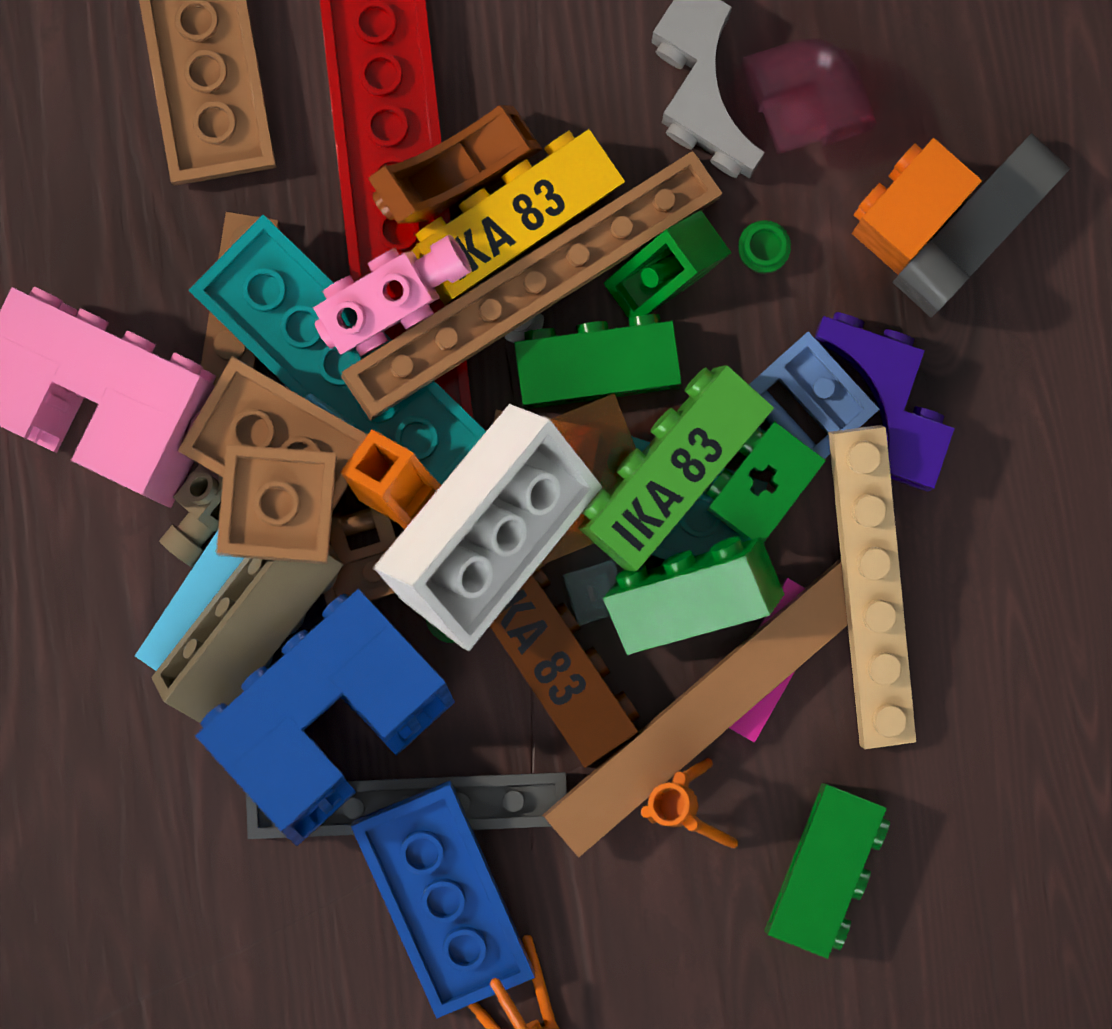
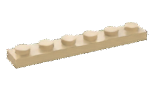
M877 425L831 431L828 433L859 743L864 749L916 742L886 427Z

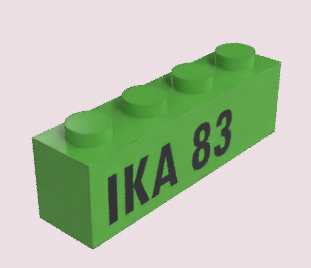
M728 365L713 368L711 371L704 368L690 381L685 388V392L689 395L688 399L677 412L670 408L657 420L650 431L655 435V438L643 452L636 448L623 460L616 470L621 478L609 492L601 489L582 512L587 518L578 529L624 570L638 571L774 409L770 403Z

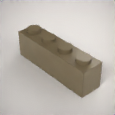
M329 544L328 564L244 558L151 677L164 703L201 723L202 719L217 705L225 703L228 706L244 692L241 689L243 682L260 667L265 666L268 669L277 649L288 635L295 633L301 627L307 611L321 593L327 592L334 585L339 570L344 564Z

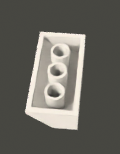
M509 404L373 568L402 601L459 646L470 651L601 490L602 485L550 419Z

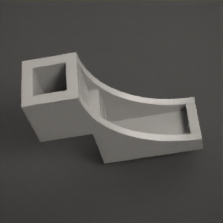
M673 0L654 29L651 43L658 47L656 54L668 64L678 69H682L686 64L692 70L663 113L662 123L669 127L666 134L687 149L692 150L697 145L713 155L710 162L725 174L737 178L739 173L750 179L760 164L764 152L747 139L734 124L721 99L716 78L715 58L717 43L729 19L732 7L722 0Z

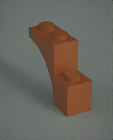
M499 105L464 130L435 147L408 160L387 165L368 178L376 190L372 196L377 207L389 220L395 218L398 223L429 222L476 187L496 184L505 173L524 160H529L540 152L542 147L514 106Z

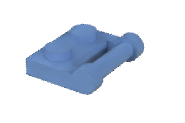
M809 331L749 384L774 407L765 419L770 426L775 421L824 459L831 454L828 432L859 428L879 410ZM777 381L787 389L827 433V436L817 445L767 391Z

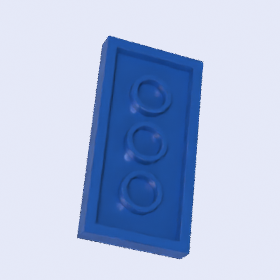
M451 780L352 821L351 828L436 1019L495 995L490 985L493 978H498L505 990L535 978V970Z

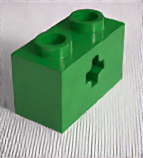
M775 421L767 432L760 427L755 430L738 451L746 459L735 474H732L725 468L706 493L714 499L707 511L746 541L761 537L764 543L826 461ZM767 469L773 474L769 483L775 490L773 494L764 490L757 496L750 491L754 481L748 475L751 471L759 475Z

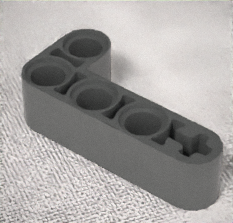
M1031 133L939 233L902 270L893 283L932 318L1062 179L1070 168Z

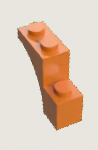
M374 430L370 431L340 471L360 502L399 523L403 530L407 528L442 486L427 471L413 452Z

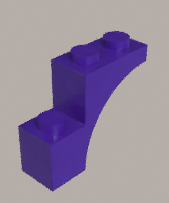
M835 312L833 319L823 316L818 324L814 338L821 346L826 347L847 361L859 373L873 394L879 408L882 426L886 427L891 479L927 492L935 488L955 428L943 424L945 416L938 412L918 406L914 407L913 413L904 411L925 350L913 347L915 339L897 331L885 329L883 336L864 330L865 322L851 315Z

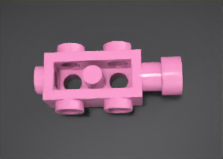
M447 235L430 246L431 252L420 259H417L413 251L399 255L396 248H393L369 262L368 266L372 272L354 283L349 275L324 289L322 292L327 300L313 307L319 317L315 321V326L324 343L330 349L336 347L340 355L356 348L358 354L362 357L388 341L384 331L402 322L407 330L433 315L434 313L429 304L440 298L435 287L446 280L454 283L472 272L470 263L460 245L451 235ZM391 280L399 281L404 288L403 296L399 300L391 299L387 293V285ZM346 307L354 309L357 313L358 321L353 328L347 327L341 317Z

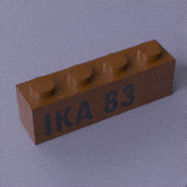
M538 566L492 622L490 627L584 768H586L638 733L632 722L637 720L640 715L623 690L615 696L612 694L602 679L611 672L593 646L585 652L573 636L576 631L581 629L564 602L557 607L553 606L543 591L551 583L540 566Z

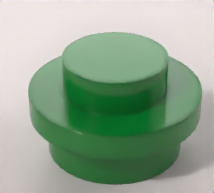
M761 220L750 224L742 232L738 243V252L742 262L750 270L763 274L772 273L780 269L788 260L791 252V241L788 233L781 225L773 221Z

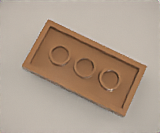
M139 0L172 185L177 186L277 168L248 1Z

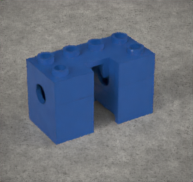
M359 589L350 596L344 593L335 598L323 611L322 616L325 619L309 633L306 630H302L294 635L282 648L284 656L271 668L267 669L263 666L254 671L241 686L244 692L228 706L225 703H221L213 708L200 723L203 729L195 735L277 828L296 846L303 842L356 793L318 745L303 732L340 697L396 756L455 703L446 682Z

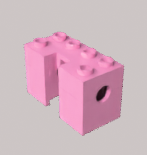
M33 286L29 295L12 287L0 310V426L57 453L84 397L98 403L71 461L172 508L175 501L173 497L182 487L194 463V460L178 452V449L214 389L213 382L216 375L202 369L201 365L176 353H173L170 361L152 354L156 344L130 331H126L123 339H120L105 331L109 324L106 320L81 308L78 311L63 303L61 299Z

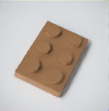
M231 357L179 447L178 452L222 477L224 474L226 444L336 453L337 463L333 512L348 486L340 471L367 437V434L236 358Z

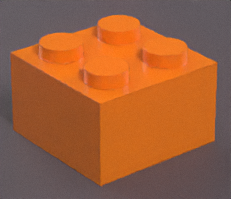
M935 138L924 149L914 143L888 175L894 181L891 186L886 189L879 183L853 214L859 220V223L852 232V235L898 275L982 181Z

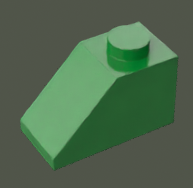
M700 210L664 230L604 282V285L628 318L649 315L700 280L732 252Z

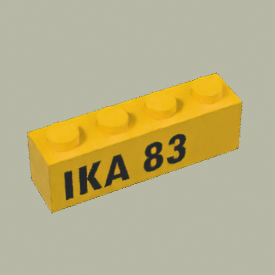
M590 129L576 138L570 130L544 148L548 157L533 167L528 159L524 160L501 177L506 183L505 186L491 195L488 194L485 188L479 190L458 205L463 212L462 215L448 224L445 223L442 217H439L415 234L420 243L411 251L414 252L417 259L430 253V246L447 235H451L460 245L470 263L472 272L454 283L446 280L435 287L445 306L614 192L625 182Z

